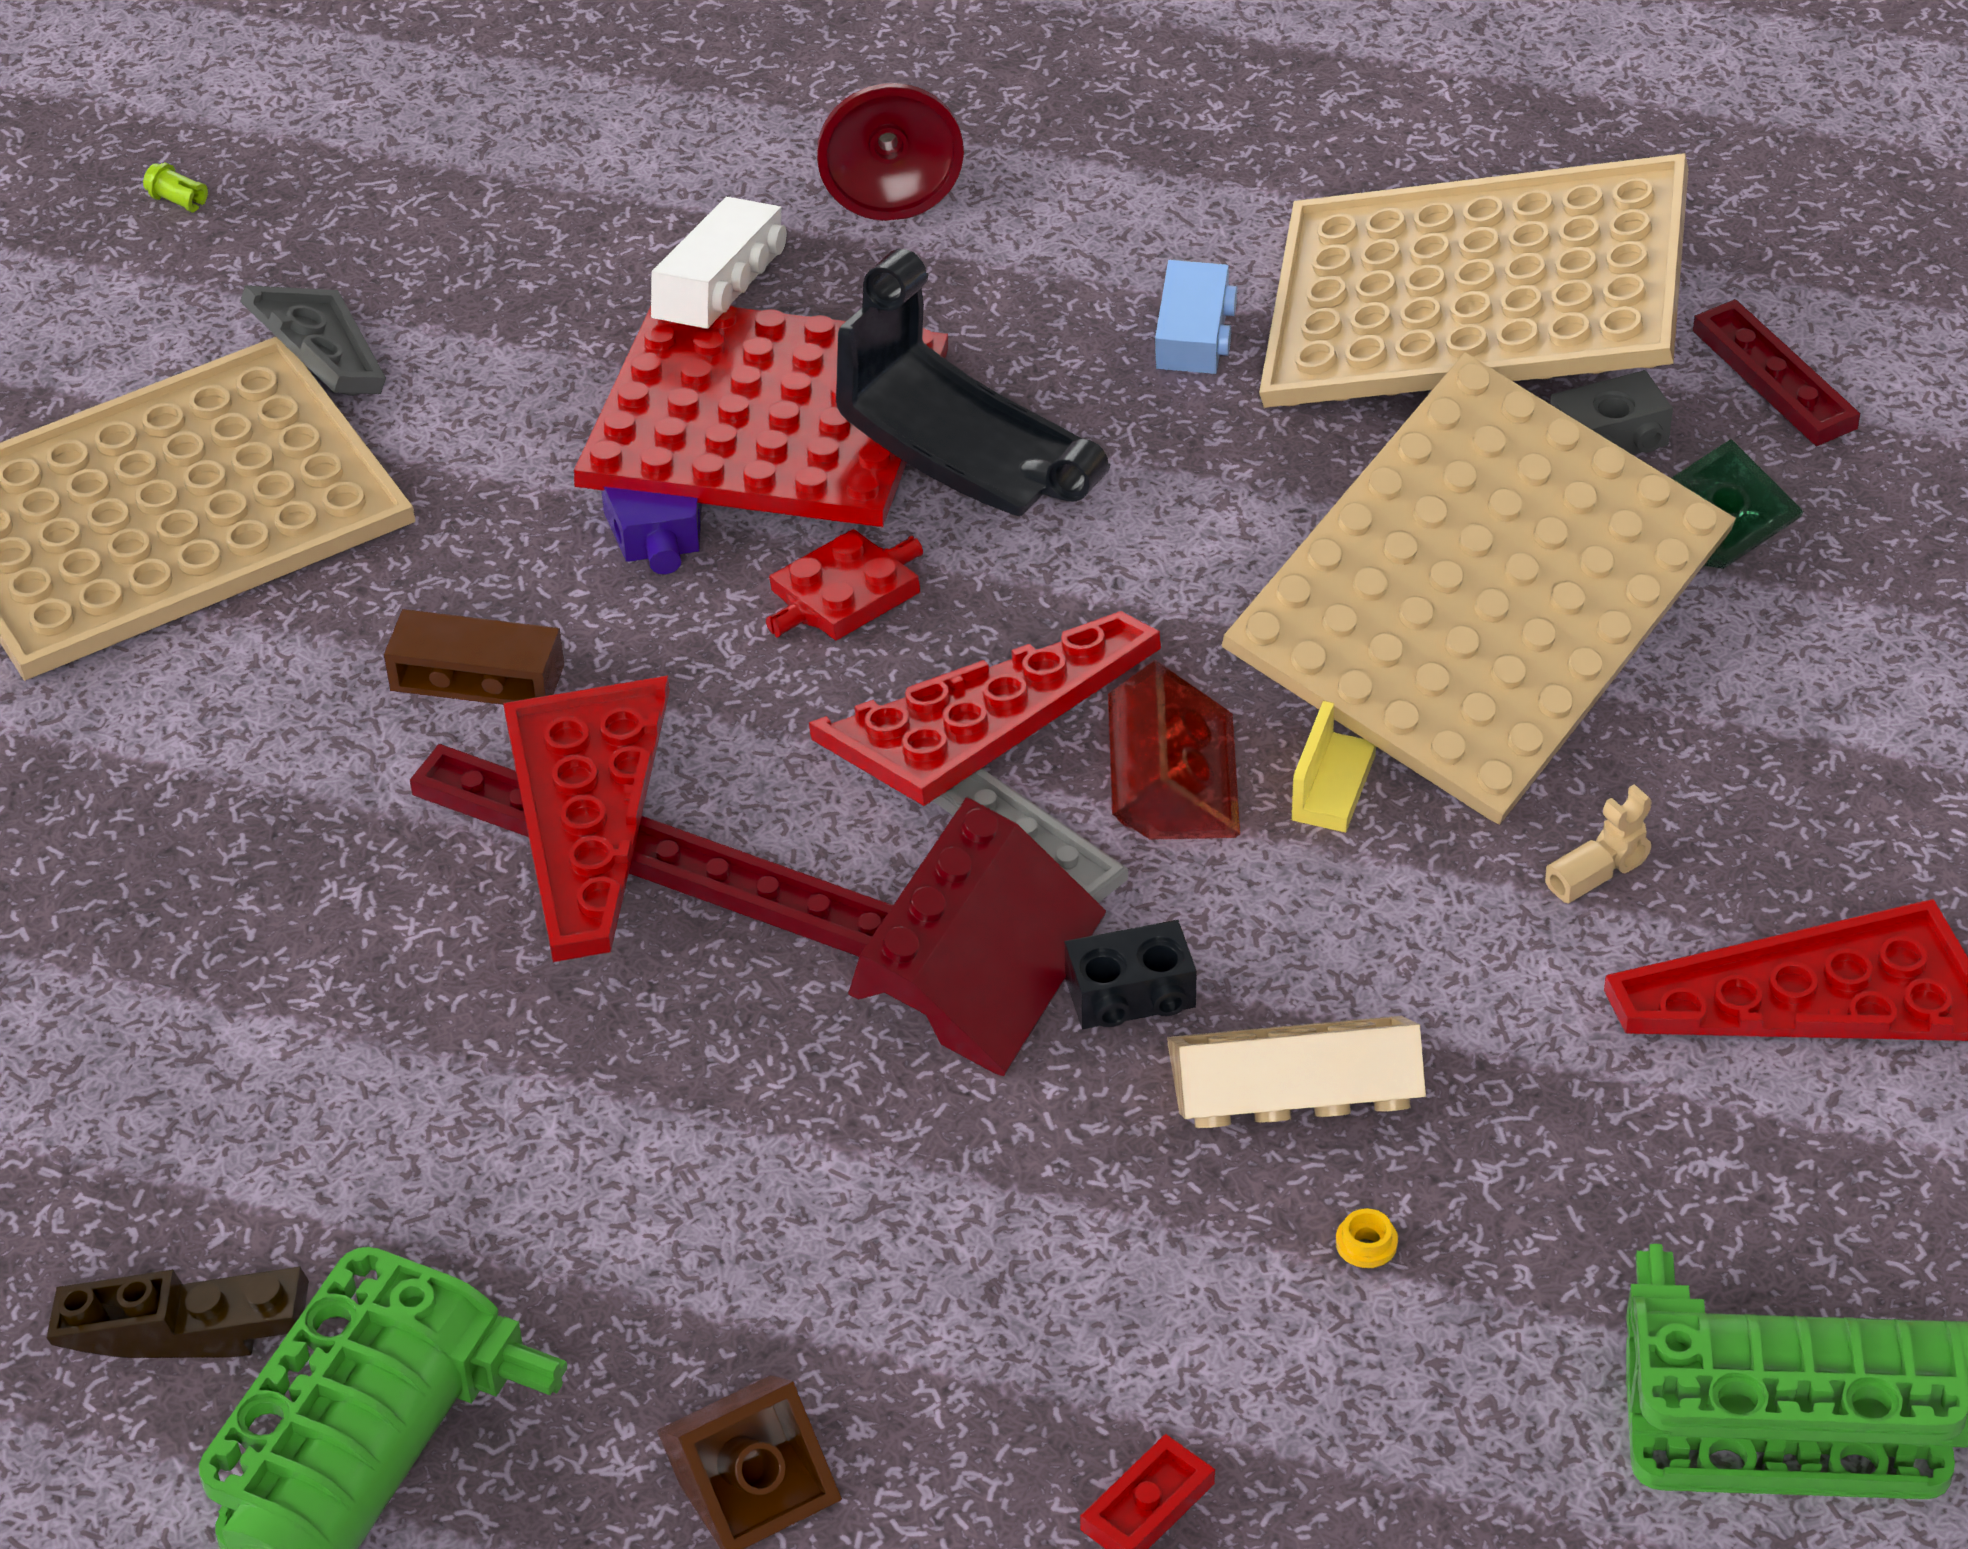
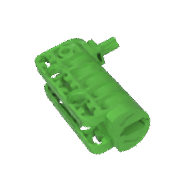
M1650 1244L1649 1251L1636 1252L1637 1284H1631L1626 1315L1628 1331L1626 1342V1389L1631 1467L1633 1474L1642 1484L1649 1488L1663 1491L1900 1499L1937 1498L1947 1491L1951 1485L1955 1466L1953 1447L1968 1448V1321L1705 1313L1704 1299H1690L1689 1285L1675 1284L1673 1252H1664L1662 1244ZM1655 1450L1666 1451L1668 1460H1671L1669 1467H1664V1469L1657 1468L1655 1459H1652ZM1690 1450L1699 1451L1696 1468H1690ZM1717 1451H1731L1739 1455L1745 1465L1740 1469H1719L1713 1465L1709 1457ZM1756 1452L1764 1453L1762 1463L1765 1464L1764 1470H1755L1757 1462ZM1821 1454L1830 1456L1827 1472H1821L1822 1464H1819ZM1784 1455H1796L1798 1464L1802 1465L1801 1471H1788L1787 1465L1782 1463ZM1848 1455H1860L1869 1459L1874 1464L1876 1470L1871 1474L1850 1473L1845 1470L1840 1461ZM1888 1457H1895L1893 1468L1897 1469L1896 1475L1887 1474ZM1915 1459L1927 1460L1929 1468L1934 1470L1932 1478L1920 1475L1918 1468L1913 1467Z
M362 1247L346 1253L338 1261L200 1460L199 1476L203 1490L208 1498L222 1505L218 1511L219 1517L215 1524V1532L220 1549H358L457 1398L472 1404L479 1391L497 1397L507 1380L547 1395H551L552 1392L557 1394L563 1385L562 1376L567 1370V1362L523 1345L519 1321L498 1316V1308L485 1295L456 1277L378 1248ZM371 1270L376 1271L378 1279L366 1278L356 1291L354 1275L365 1277ZM355 1292H356V1297H357L358 1304H357L354 1300L351 1299V1298L353 1297V1295L355 1294ZM341 1317L349 1321L342 1333L337 1336L328 1337L316 1332L322 1322L329 1318ZM307 1345H308L312 1350H314V1353L311 1355V1357H310V1355H309V1351H308ZM309 1360L312 1375L300 1374L290 1386L288 1371L299 1372ZM288 1389L291 1401L284 1396ZM274 1414L282 1418L278 1426L270 1434L259 1435L248 1430L254 1420L261 1415ZM238 1443L246 1449L243 1455H241ZM240 1460L243 1475L231 1474L225 1481H220L219 1470L230 1471Z

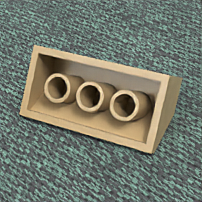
M1403 1016L1167 1037L1179 1114L1184 1119L1194 1118L1196 1128L1231 1125L1230 1115L1254 1113L1255 1122L1285 1121L1291 1119L1290 1109L1314 1107L1316 1117L1341 1116L1351 1113L1350 1104L1374 1102L1375 1111L1404 1110L1411 1108L1410 1098L1426 1097L1420 1024Z

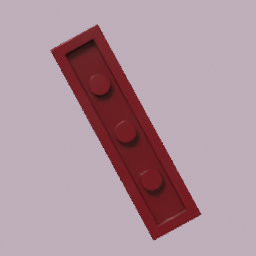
M1734 299L1694 316L1693 332L1816 447L1858 429L1861 413L1739 301Z

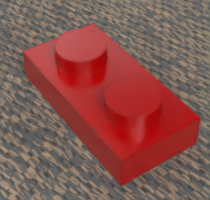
M1165 1434L1080 1515V1531L1105 1549H1149L1215 1484V1469Z

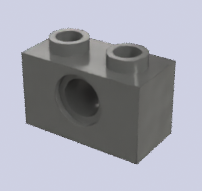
M1646 370L1551 394L1550 405L1632 455L1641 452H1652L1660 447L1669 445L1673 407Z

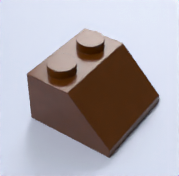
M770 1375L657 1430L679 1485L720 1549H744L842 1500L798 1391L791 1380Z

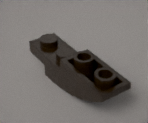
M299 1266L182 1284L172 1269L56 1287L46 1338L53 1346L120 1358H232L252 1355L254 1339L289 1333L305 1310L309 1280Z

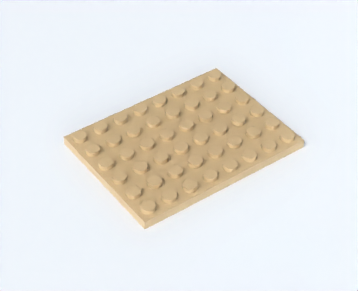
M1686 154L1294 201L1259 391L1263 407L1296 406L1305 403L1333 400L1345 401L1352 398L1380 395L1393 396L1400 393L1433 390L1464 352L1511 381L1549 379L1558 376L1586 373L1599 374L1605 371L1653 368L1673 364L1689 171Z
M273 337L0 443V644L23 680L26 681L415 522L414 509L305 364L277 337Z
M1464 352L1224 634L1222 647L1320 710L1323 701L1334 703V720L1484 817L1500 825L1730 533L1736 518Z

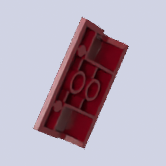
M966 797L861 952L848 995L859 1000L882 993L888 994L925 1014L941 1045L992 1073L1005 1076L1066 978L1064 941L1092 936L1103 920L1106 910L1017 823Z

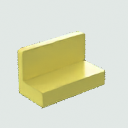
M1323 701L1294 773L1292 821L1346 833L1376 756V746L1362 738L1333 732L1334 703Z

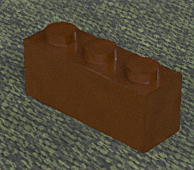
M402 609L384 652L390 691L500 705L507 702L554 695L565 665L560 628Z

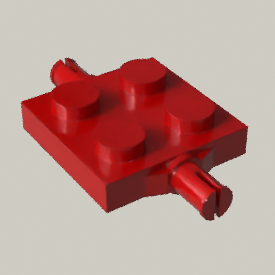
M853 528L802 558L795 560L769 576L771 590L788 604L786 608L766 618V625L769 631L775 634L777 638L803 623L821 629L837 641L919 594V576L904 565L923 555L921 543L917 538L914 539V536H909L906 540L892 548L883 549Z

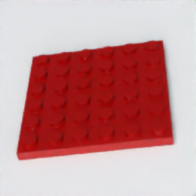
M730 305L727 312H723L707 329L651 318L650 306L574 468V485L579 488L604 491V487L694 497L701 504L883 527L907 462L892 454L849 423L837 408L838 331L846 321L834 320L822 315L810 317L785 314L774 309L761 311L737 308ZM923 328V342L945 359L948 352V334L931 332Z

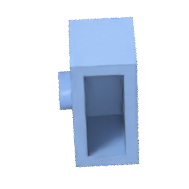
M1168 260L1155 336L1156 369L1217 373L1219 356H1228L1230 350L1231 325H1224L1226 316H1235L1237 304V286L1229 285L1228 265Z

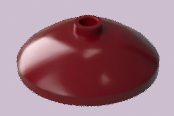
M901 83L869 86L845 98L825 120L817 143V163L820 176L831 196L840 205L854 214L880 221L911 218L934 207L955 185L962 169L964 158L961 130L951 110L932 93L916 86ZM885 133L895 135V138L889 142L879 140L880 136Z

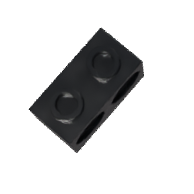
M1178 919L1064 941L1065 980L1082 1030L1098 1026L1116 1027L1129 1020L1155 1015L1172 1016L1180 1013L1182 1010L1196 1008L1197 970Z

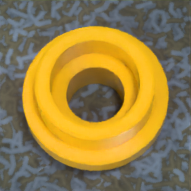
M1364 1208L1353 1211L1337 1229V1251L1346 1262L1361 1268L1382 1266L1388 1263L1397 1251V1231L1390 1219L1378 1210ZM1369 1239V1240H1372V1241H1374V1242H1373V1243H1364V1242H1360L1359 1240Z

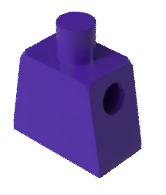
M604 487V491L601 490L604 514L626 562L649 559L650 568L655 573L670 574L680 567V554L700 551L702 504L698 503L697 498Z

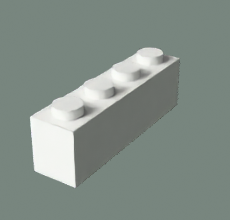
M726 196L652 270L651 318L708 329L723 312H727L731 303L747 290L748 285L765 271L766 266L777 255L782 253L786 243L787 232L786 227L781 225V206Z

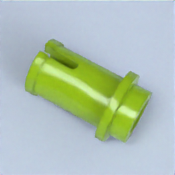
M169 163L152 164L147 169L143 178V186L153 199L160 200L163 197L192 213L199 209V206L192 203V201L200 205L206 202L208 195L207 186L177 173L174 166Z

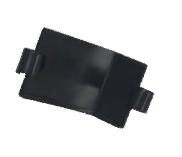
M907 249L891 251L865 275L862 308L849 318L838 331L836 404L840 414L876 443L929 477L981 503L1012 515L1022 516L1042 495L1070 502L1082 500L1109 472L1111 464L1108 463V457L1104 450L1097 443L1082 439L1057 424L1003 397L958 369L927 346L922 339L924 312L922 287L927 282L929 274L926 273V267L922 260L914 252Z

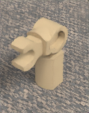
M1635 784L1629 787L1628 798L1622 806L1613 798L1608 799L1603 808V815L1607 820L1604 821V828L1597 840H1590L1547 865L1545 883L1548 888L1564 903L1569 904L1613 878L1614 869L1617 868L1620 872L1627 873L1641 865L1651 850V842L1646 838V826L1643 822L1650 811L1651 799Z

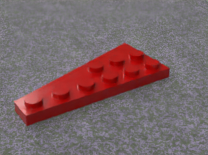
M1119 611L1063 631L1061 641L1037 650L1031 644L1011 650L1012 659L989 667L987 662L982 660L909 686L906 689L905 697L880 706L874 700L854 706V716L831 723L827 716L809 722L811 740L925 806L1160 650V631Z
M668 675L503 703L553 962L609 953L612 950L670 693Z
M1934 899L1608 974L1605 977L1604 992L1626 1034L1968 1041V956Z

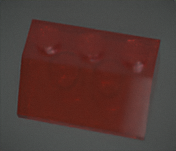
M1154 660L1108 693L1112 815L1121 824L1128 828H1133L1149 840L1236 838L1240 835L1233 713L1160 662Z

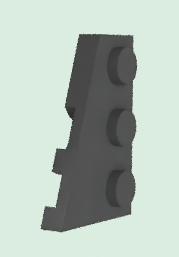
M245 285L240 302L334 393L350 396L381 394L386 377L338 290Z

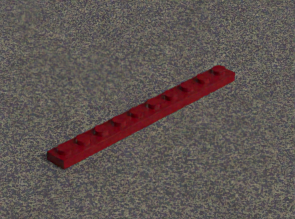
M438 744L410 778L413 796L528 837L515 770ZM641 817L629 874L855 956H860L893 906L653 819Z

